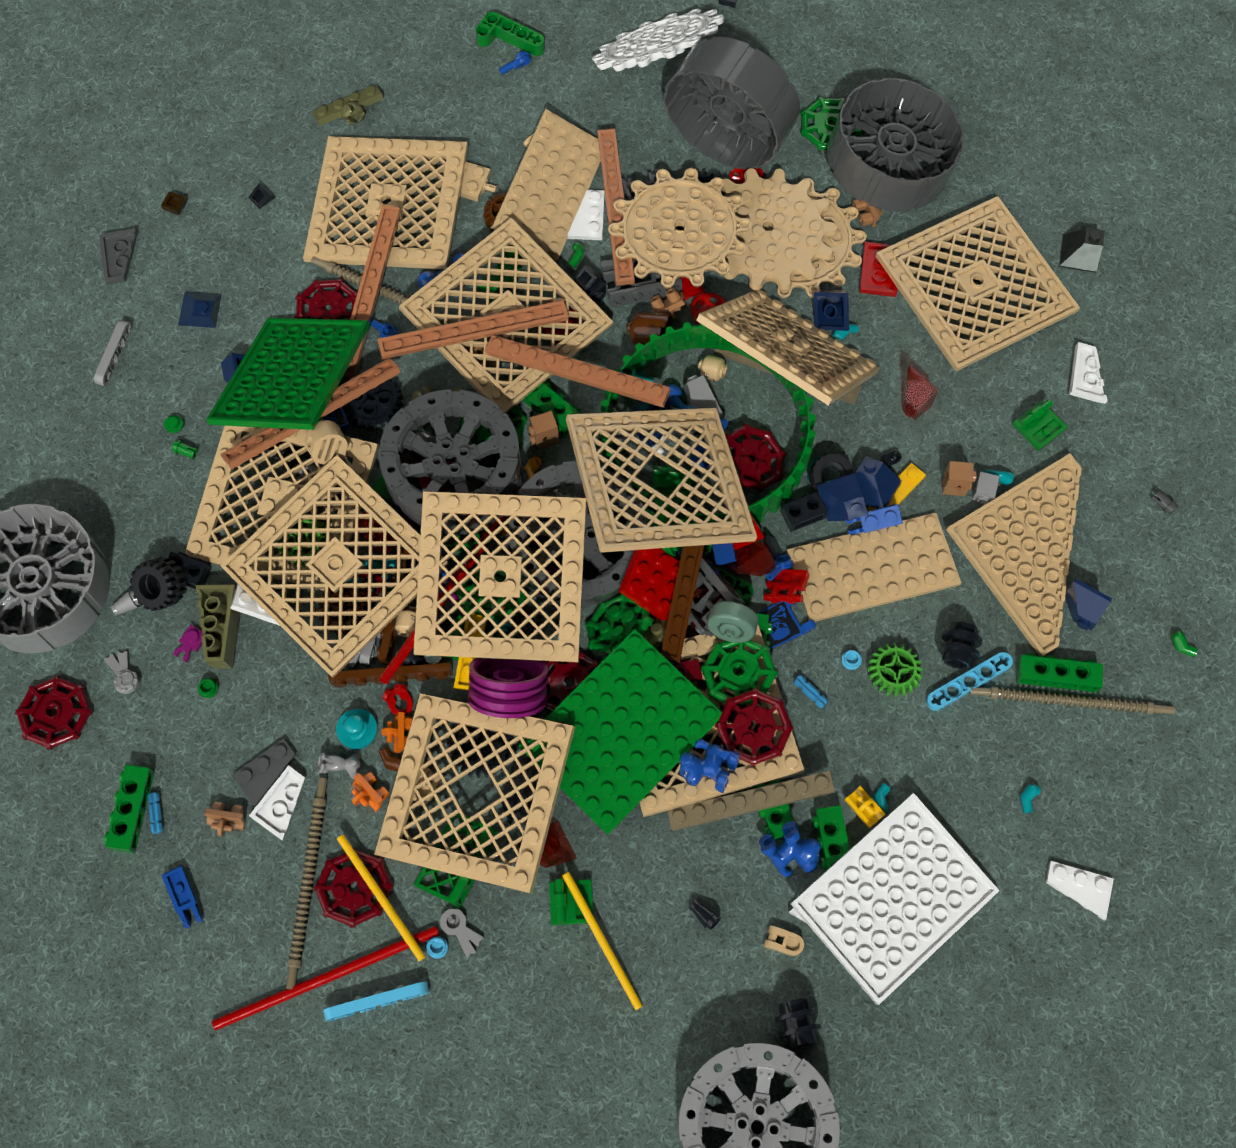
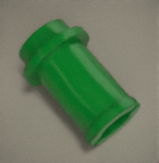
M175 440L172 445V451L176 455L182 454L194 460V455L198 453V448L187 445L182 440Z

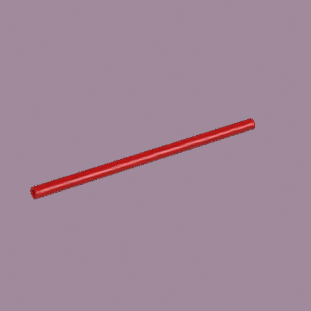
M503 516L499 519L504 523L508 516ZM495 521L488 529L493 533L500 524ZM487 531L479 539L481 543L490 535ZM476 543L471 552L479 545L478 543ZM481 548L474 555L476 559H478L481 553L484 551L483 548ZM470 558L463 566L469 571L475 561ZM460 567L453 576L460 582L466 576V573ZM450 579L445 589L449 592L457 584ZM443 591L439 595V600L446 595ZM449 597L441 604L442 607L448 601ZM415 629L379 677L382 683H389L414 648Z
M435 925L412 936L417 944H421L433 937L439 936V932ZM402 939L301 982L292 989L282 990L211 1021L212 1026L217 1031L407 950L409 946Z

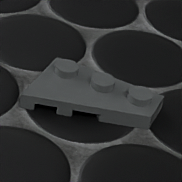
M136 228L99 234L104 278L107 285L126 281L137 236Z
M283 738L232 776L253 806L256 807L296 755Z

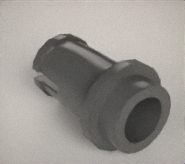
M1161 490L1151 499L1165 510L1164 513L1172 514L1178 507L1176 501L1170 500Z

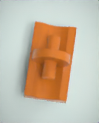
M398 712V716L394 717V728L393 722H387V728L381 729V735L387 736V743H392L394 736L393 753H400L404 750L408 736H404V730L410 731L413 718L406 717L404 712Z
M371 772L364 775L358 773L354 776L355 781L352 784L354 789L351 793L355 796L352 803L355 806L360 803L364 807L370 805L377 812L381 808L382 803L388 798L389 792L383 786L377 790L372 788V785L376 783V778Z

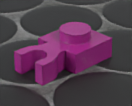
M190 625L179 640L183 645L177 648L173 655L178 658L180 653L185 652L182 660L187 663L192 650L198 652L202 646V631Z

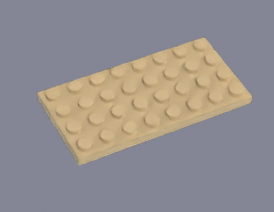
M545 109L491 228L496 230L512 218L556 263L566 243L568 232L584 195L589 189L601 162L598 139Z
M937 513L903 520V524L867 533L847 534L790 548L786 551L794 563L792 570H808L810 574L805 591L799 592L800 595H803V605L808 620H813L814 622L961 585V580Z

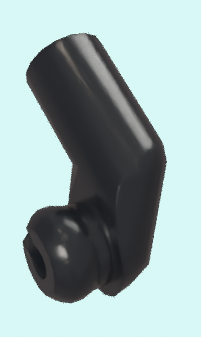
M890 452L883 455L880 461L888 467L901 461L902 456L899 452Z

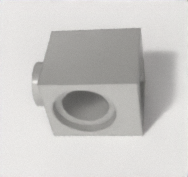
M980 472L976 480L973 500H977L978 503L984 505L994 500L999 476Z

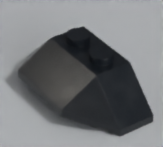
M527 757L519 761L522 766H525L532 760ZM516 762L511 771V774L519 769ZM535 765L525 770L529 779L539 773ZM522 772L512 778L517 787L526 782ZM538 779L532 782L535 789ZM510 781L506 783L503 789L504 795L514 790ZM529 785L520 790L524 800L534 794ZM517 793L507 798L511 807L521 802ZM533 799L526 803L529 809L531 808ZM501 802L504 812L508 811L505 802ZM524 806L514 811L518 820L528 815ZM511 814L506 816L510 826L516 823ZM527 820L521 824L522 827H523V829H524V831H525V827H526Z

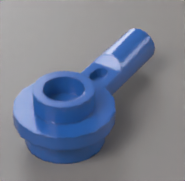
M525 51L518 53L513 62L499 68V71L503 75L512 69L515 70L529 64L532 60L530 58L531 54Z
M374 318L371 319L370 325L380 332L381 338L399 334L395 326L386 323L381 324Z
M788 555L776 557L774 568L766 575V578L772 581L783 569L792 568L794 563L793 560L791 561V557Z

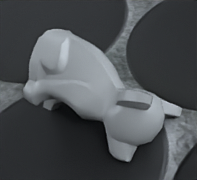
M322 752L318 758L317 775L328 773L329 771L346 770L349 776L354 779V776L358 774L357 772L361 768L359 761L361 754L356 753L344 759L340 756L328 755Z

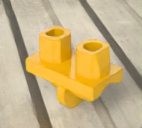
M861 786L844 799L869 829L886 815Z

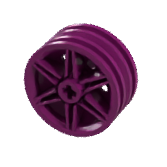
M475 658L469 665L468 703L475 711L498 718H522L537 714L545 708L547 703L548 666L544 661Z

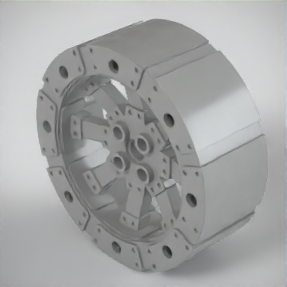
M24 504L0 511V564L4 560L10 563L8 571L0 574V588L8 589L0 600V646L3 645L9 650L21 653H43L68 645L82 636L99 617L98 614L106 604L110 588V573L105 563L106 558L103 552L75 518L64 511H58L54 507L40 504ZM51 542L66 544L63 550L52 557L45 555L47 546ZM33 543L31 552L28 555L19 556L16 553L17 549L23 545ZM3 545H7V546H8L7 549H5L4 551H1V546H3ZM81 558L85 564L83 566L84 574L69 575L60 572L63 566L73 560L76 561ZM36 576L33 581L29 582L32 577ZM63 588L77 589L81 591L79 602H76L70 608L59 600L55 590H63ZM41 602L49 606L55 612V616L58 619L51 623L50 626L39 627L37 623V609L40 608ZM21 604L23 608L20 628L10 627L4 622L7 618L6 615L15 605Z
M765 1043L743 1044L742 1047L738 1048L731 1047L707 1061L692 1078L691 1085L685 1090L677 1117L678 1142H680L681 1148H706L701 1139L702 1127L711 1126L722 1128L724 1131L732 1134L720 1148H753L751 1145L753 1140L760 1142L759 1148H783L780 1141L788 1142L789 1140L803 1142L805 1145L812 1146V1148H838L840 1125L838 1112L836 1113L834 1107L835 1100L819 1072L804 1058L800 1059L795 1056L794 1052L783 1047ZM764 1053H772V1059L766 1060ZM717 1063L722 1066V1071L719 1073L713 1069ZM745 1067L746 1069L756 1068V1087L751 1101L746 1095L741 1093L732 1075ZM774 1072L781 1075L785 1074L796 1086L781 1101L770 1104L769 1089ZM811 1080H812V1084H813L814 1086H817L816 1089H811V1088H810L809 1082H810ZM716 1085L721 1091H724L732 1103L731 1106L735 1113L721 1114L704 1108L708 1099V1093H711ZM806 1101L814 1113V1127H795L782 1121L789 1111ZM757 1106L764 1108L762 1115L756 1113ZM693 1110L696 1114L695 1118L689 1119L687 1111ZM739 1120L746 1122L744 1129L738 1127ZM753 1121H759L762 1124L763 1130L760 1134L752 1132L751 1124ZM772 1125H775L778 1129L775 1135L770 1132ZM825 1134H830L828 1143H825L823 1140Z

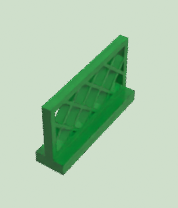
M460 813L450 818L452 823H454L456 817L463 820ZM475 820L470 822L472 829L483 827L482 823ZM448 822L442 831V835L452 830ZM467 826L457 831L458 834L467 832L468 836L471 835ZM489 827L493 836L499 834L495 828ZM486 830L478 837L481 845L490 839ZM454 833L447 837H453L454 844L458 843ZM474 839L464 843L465 847L471 845L472 850L478 847L477 844L474 847V843H476ZM439 842L434 846L436 848L444 849L442 842ZM493 842L483 848L487 856L494 846ZM461 846L455 849L457 853H460ZM480 851L472 855L473 857L484 859ZM423 867L414 886L460 909L475 880L461 876L452 877L448 873L449 879L438 883L436 873L439 871L433 869L428 871L429 868ZM432 874L435 884L428 887L422 885L424 877ZM451 883L452 890L449 896L442 895L440 886Z

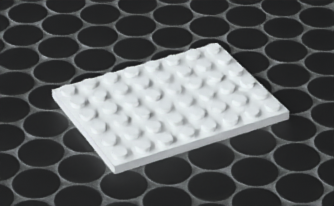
M913 793L790 904L874 1003L879 1005L999 892V889Z

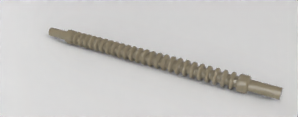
M315 256L312 257L311 263L326 269L330 274L339 275V278L343 277L344 280L348 279V282L357 283V286H360L362 276L359 277L358 273L355 274L353 271L350 273L349 269L341 268L336 263H328ZM381 284L379 293L385 299L389 297L390 301L394 300V303L398 302L401 305L410 298L409 296L405 298L404 294L396 293L395 290L391 291V288L387 289L386 286L382 287ZM434 309L435 314H442V311L437 312V309ZM447 320V324H451V323H456V322H458V321Z
M970 686L971 691L969 692L972 695L990 696L991 699L999 697L1002 700L1005 697L1006 700L1009 698L1012 701L1023 699V702L1029 700L1030 703L1034 700L1035 703L1040 701L1041 704L1052 702L1053 705L1056 703L1061 705L1063 703L1064 706L1069 704L1071 707L1075 704L1076 707L1079 705L1082 708L1093 706L1094 709L1097 707L1102 709L1104 707L1105 710L1110 708L1112 711L1116 708L1117 711L1122 709L1123 712L1126 710L1131 712L1133 710L1134 713L1139 711L1141 714L1145 712L1151 715L1153 713L1175 714V706L1155 705L1154 702L1148 701L1146 703L1144 701L1138 703L1136 700L1133 703L1132 700L1127 702L1126 699L1123 701L1117 699L1115 701L1114 698L1111 700L1105 698L1103 700V697L1097 699L1096 696L1092 699L1091 696L1087 698L1085 695L1082 697L1076 695L1074 697L1073 694L1070 696L1065 694L1063 696L1062 693L1056 695L1055 692L1051 695L1050 692L1045 694L1044 691L1033 693L1032 690L1027 692L1025 689L1022 692L1021 689H1018V691L1015 688L1004 690L1003 687L999 689L996 686H991L990 688H973Z
M322 777L319 778L317 795L313 799V806L315 808L312 809L314 812L311 815L313 820H310L312 826H309L311 831L308 832L310 837L307 838L309 843L306 844L308 849L305 850L307 855L304 856L306 861L303 864L306 866L302 869L305 872L302 874L304 879L301 880L303 885L300 886L302 891L299 892L301 897L298 898L300 903L297 904L299 910H296L298 916H295L297 922H294L296 928L293 929L295 934L292 935L294 941H291L293 947H290V950H292V953L289 954L291 959H288L287 963L289 972L286 989H292L295 986L297 971L301 967V960L299 958L302 955L300 951H303L301 945H304L302 939L305 938L303 933L306 932L304 927L307 926L305 920H308L306 914H309L307 908H310L308 902L311 901L309 896L312 895L310 890L313 889L311 884L314 883L312 878L315 877L313 872L316 871L314 866L317 865L314 861L318 859L315 856L318 854L316 849L319 848L317 842H320L318 836H321L319 830H322L320 825L323 824L321 819L324 818L322 813L325 812L323 807L326 806V799L324 798L327 778Z

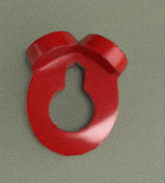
M397 684L393 689L389 688L384 692L383 700L387 702L390 711L395 716H398V712H404L405 716L411 713L413 702L407 692L406 685ZM395 695H399L401 700L407 702V707L404 710L396 709Z

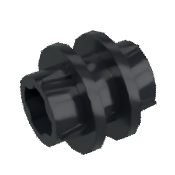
M958 621L953 622L947 630L943 631L941 637L945 642L940 644L939 652L943 655L942 660L946 665L957 669H967L973 665V661L979 659L980 653L976 648L981 647L983 640L979 636V630L976 626Z
M807 998L780 1003V1016L775 1017L774 1020L775 1023L783 1022L785 1031L778 1033L779 1038H786L788 1048L794 1049L817 1043L816 1031L822 1029L821 1024H813L811 1019L812 1015L818 1013L817 1008L810 1009Z

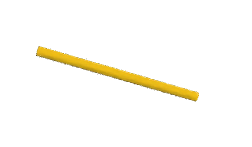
M345 835L339 836L337 838L338 842L419 962L426 958L425 954Z
M570 872L562 875L566 885L634 1009L641 1008L643 1006Z

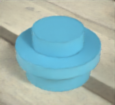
M848 650L842 655L841 662L846 669L855 670L861 665L862 658L857 651Z
M442 937L431 938L426 946L427 953L435 959L444 957L448 951L446 940Z

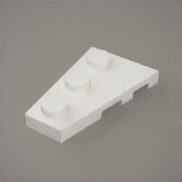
M604 190L586 191L568 232L567 239L602 240Z
M1080 342L1075 345L1069 395L1105 404L1108 400L1107 395H1104L1103 391L1104 381L1100 377L1099 369L1101 367L1095 346Z
M237 583L230 609L279 625Z
M288 765L249 817L283 841L305 777Z
M1050 861L1046 883L1067 897L1072 898L1087 910L1092 911L1104 921L1106 920L1114 879Z

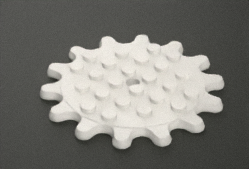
M694 9L684 15L677 16V13H672L657 22H644L639 25L638 29L632 32L618 34L616 36L617 41L600 46L599 50L601 53L593 56L592 60L600 70L613 67L615 71H621L636 65L645 67L652 61L660 58L670 59L675 57L676 54L683 53L685 51L684 48L693 47L697 42L701 41V38L716 34L718 32V25L724 22V16L717 15V9H712L705 13H701L700 9Z

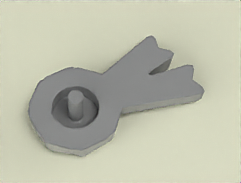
M127 651L117 653L119 663L114 655L111 654L109 658H104V661L117 675L113 680L115 689L123 694L135 691L140 680L136 672L129 670V655Z
M448 909L442 914L440 918L442 930L448 935L457 936L467 958L471 954H476L469 940L479 947L480 941L484 938L466 927V916L461 910Z

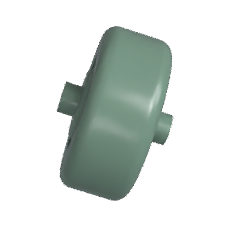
M722 601L712 606L707 626L720 639L734 643H743L750 641L755 636L758 617L752 609L741 603Z

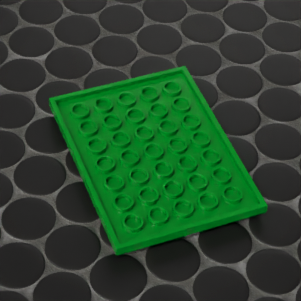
M267 318L206 418L208 424L314 430L370 328L368 320Z
M634 629L545 719L575 727L560 789L598 827L609 835L680 762L681 755L689 752L694 747L696 741L701 740L711 730L715 723L718 722L722 712ZM526 738L525 742L529 746L536 742V740ZM522 743L518 746L521 750L525 749ZM540 744L530 750L534 758L545 753ZM543 759L537 762L540 768L542 767Z

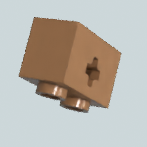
M552 411L529 418L530 425L527 426L531 444H535L537 450L559 443L558 426Z
M950 461L943 475L942 494L966 496L968 490L972 488V482L976 480V471L973 470V463Z

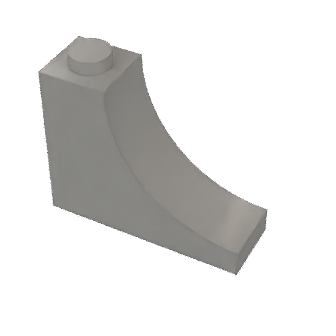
M694 375L688 378L687 383L683 387L687 396V405H694L698 409L717 408L721 419L724 415L704 375L700 377ZM677 430L672 432V435L678 439L683 436Z

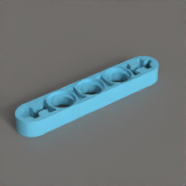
M1001 652L931 692L926 700L927 706L933 711L943 709L971 691L970 686H967L964 682L965 677L974 679L975 685L972 686L973 688L980 687L1010 669L1013 664L1012 657L1006 652ZM1000 658L1007 660L1006 666L1001 664L995 668L994 665L1000 661ZM981 668H989L991 670V676H983L981 673ZM948 687H955L958 690V695H949L947 692ZM944 694L945 698L941 699L939 705L932 703L933 697L938 699Z
M420 982L326 1008L323 1010L325 1021H333L351 1016L357 1011L362 1013L373 1010L379 1005L381 1007L397 1003V1000L400 999L405 1001L430 993L428 983Z

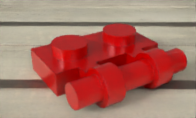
M783 569L772 581L767 580L766 586L772 591L771 593L764 594V600L771 601V603L787 602L788 604L803 602V595L797 594V591H805L810 576L808 570ZM781 590H788L787 594H780Z

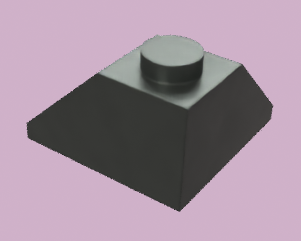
M1084 228L1064 234L1059 267L1096 273L1103 249L1105 231Z

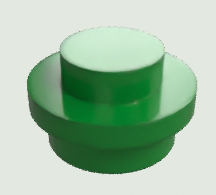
M171 415L164 421L165 430L172 434L180 432L184 425L181 417L177 415Z
M211 678L203 679L198 685V693L203 698L214 697L219 689L217 682Z

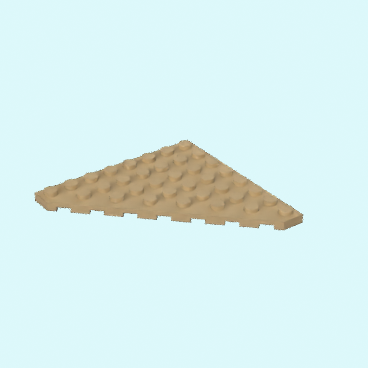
M1071 453L946 529L1040 657L1056 649L1060 642L1059 633L1062 626L1063 602L1066 595V579L1069 572V556L1072 549V533L1076 518L1075 509L1079 495V478L1082 471L1081 466Z

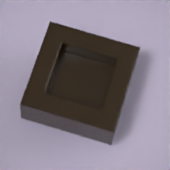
M169 191L161 207L165 211L179 215L187 200L184 196Z

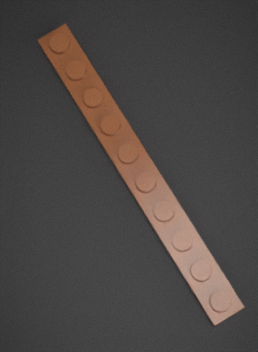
M615 129L597 130L609 225L621 222L624 218L622 214L614 209V202L616 200H624ZM610 234L616 286L635 284L632 258L620 260L615 254L616 249L622 246L625 240Z
M382 205L350 320H368L369 324L371 323L401 214L400 207ZM368 331L342 379L351 380L353 377H356Z
M564 300L379 338L377 342L382 359L491 337L492 335L495 336L567 321L569 316Z
M494 335L491 336L485 349L486 355L663 408L671 391L668 386Z
M388 358L337 387L321 418L401 373L399 366ZM265 428L220 455L232 470L301 429Z

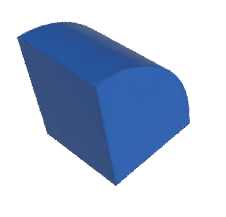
M733 543L712 544L717 566L737 561L736 549Z

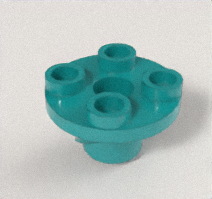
M363 709L347 711L340 717L336 726V733L340 742L347 748L356 750L369 746L376 738L378 732V725L374 716Z

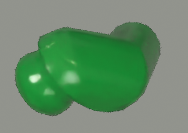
M580 243L573 245L572 250L575 253L568 262L574 268L577 267L585 252L584 245H580Z
M1175 631L1172 636L1175 649L1178 652L1195 657L1198 648L1188 645L1184 632Z

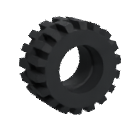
M158 557L135 567V571L131 573L133 578L130 579L132 584L130 589L134 592L133 597L138 600L137 603L140 606L144 605V608L147 610L159 611L182 600L184 597L182 594L186 592L184 588L186 581L183 578L185 575L181 573V567L175 565V561H169V558ZM156 579L160 583L161 590L158 588L156 584Z

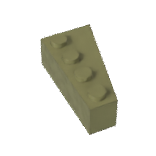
M196 585L199 599L197 602L201 616L200 627L203 634L204 661L213 669L233 668L240 615L239 611L230 609L236 590L235 585Z

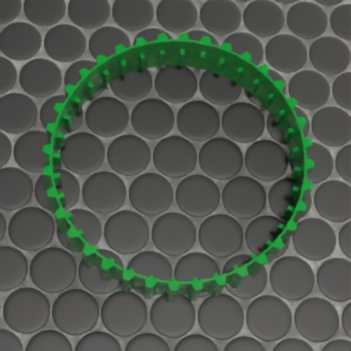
M685 322L682 329L674 330L670 326L666 328V334L657 336L654 333L651 334L650 341L645 345L640 343L635 345V353L632 356L625 355L622 358V368L614 369V371L635 377L644 367L663 356L694 348H713L737 353L759 363L770 371L791 395L792 401L798 410L797 416L801 420L800 432H803V437L801 436L799 447L803 448L802 453H797L795 462L798 464L796 467H791L789 477L781 481L780 487L775 491L772 490L769 496L748 506L749 512L758 523H762L767 512L776 513L779 511L781 500L788 501L791 498L793 488L799 486L803 472L806 471L816 433L813 431L816 415L811 413L814 403L813 397H807L805 390L702 324L692 327L689 322ZM605 390V400L601 402V413H613L614 405H618L620 394ZM600 434V441L605 443L608 438ZM611 441L607 446L615 450V443ZM605 449L602 451V456L609 460L612 454ZM615 457L612 462L621 467L620 459ZM608 465L607 470L615 474L617 471ZM621 473L619 474V475H621L626 481L629 480V478H627L626 476L622 475ZM632 481L630 485L637 492L639 490V487L635 482ZM643 490L640 493L647 499H650L651 497L647 492ZM654 498L653 501H652L653 503L657 504L658 506L664 504V503H662L661 501H658V500L655 499V498ZM651 506L645 509L646 512L651 510L654 514L657 513V510ZM670 506L672 512H676L677 509ZM681 512L676 516L684 523L689 518ZM697 513L695 515L702 521H705L708 517L704 513ZM725 513L714 514L722 520L727 516ZM712 518L708 521V523L716 522ZM691 520L689 524H698V523L695 522L694 520Z

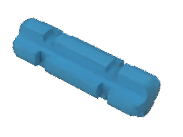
M803 675L797 676L794 684L798 688L801 687V691L812 701H815V704L822 709L828 703V699L824 695L821 696V692L810 682L807 683V679Z
M159 793L148 794V802L150 804L148 806L150 822L152 823L150 825L152 834H159L163 832L161 805L159 804L160 796Z

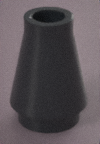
M698 899L689 907L704 928L712 930L721 920L718 911L705 905Z

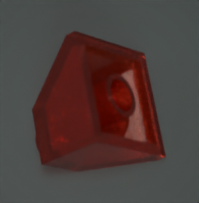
M912 365L908 366L902 383V408L906 416L916 420L932 407L938 390Z
M755 541L736 550L737 561L724 564V566L737 573L762 577L768 574L775 567L776 563L768 548Z
M559 822L550 823L540 861V866L545 868L577 859Z

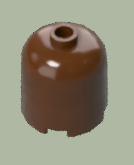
M645 311L635 314L632 321L627 324V333H630L631 342L634 345L638 343L645 345L650 341L651 334L654 333L657 336L666 334L667 327L671 326L673 328L672 315Z

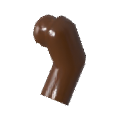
M388 748L381 749L379 754L385 768L398 772L402 758L392 757Z

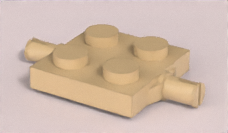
M466 162L460 197L478 202L485 190L496 193L497 186L488 183L491 169Z

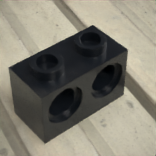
M818 492L813 494L806 493L795 501L793 499L788 500L781 508V514L790 532L826 519L828 512ZM808 505H814L816 509H810ZM790 512H796L798 516H792Z
M170 552L168 556L169 561H175L176 566L182 564L180 571L185 575L183 578L186 581L187 587L196 589V585L205 584L211 572L206 561L196 558V560L191 559L183 552H178V554ZM195 571H200L198 575L192 576Z

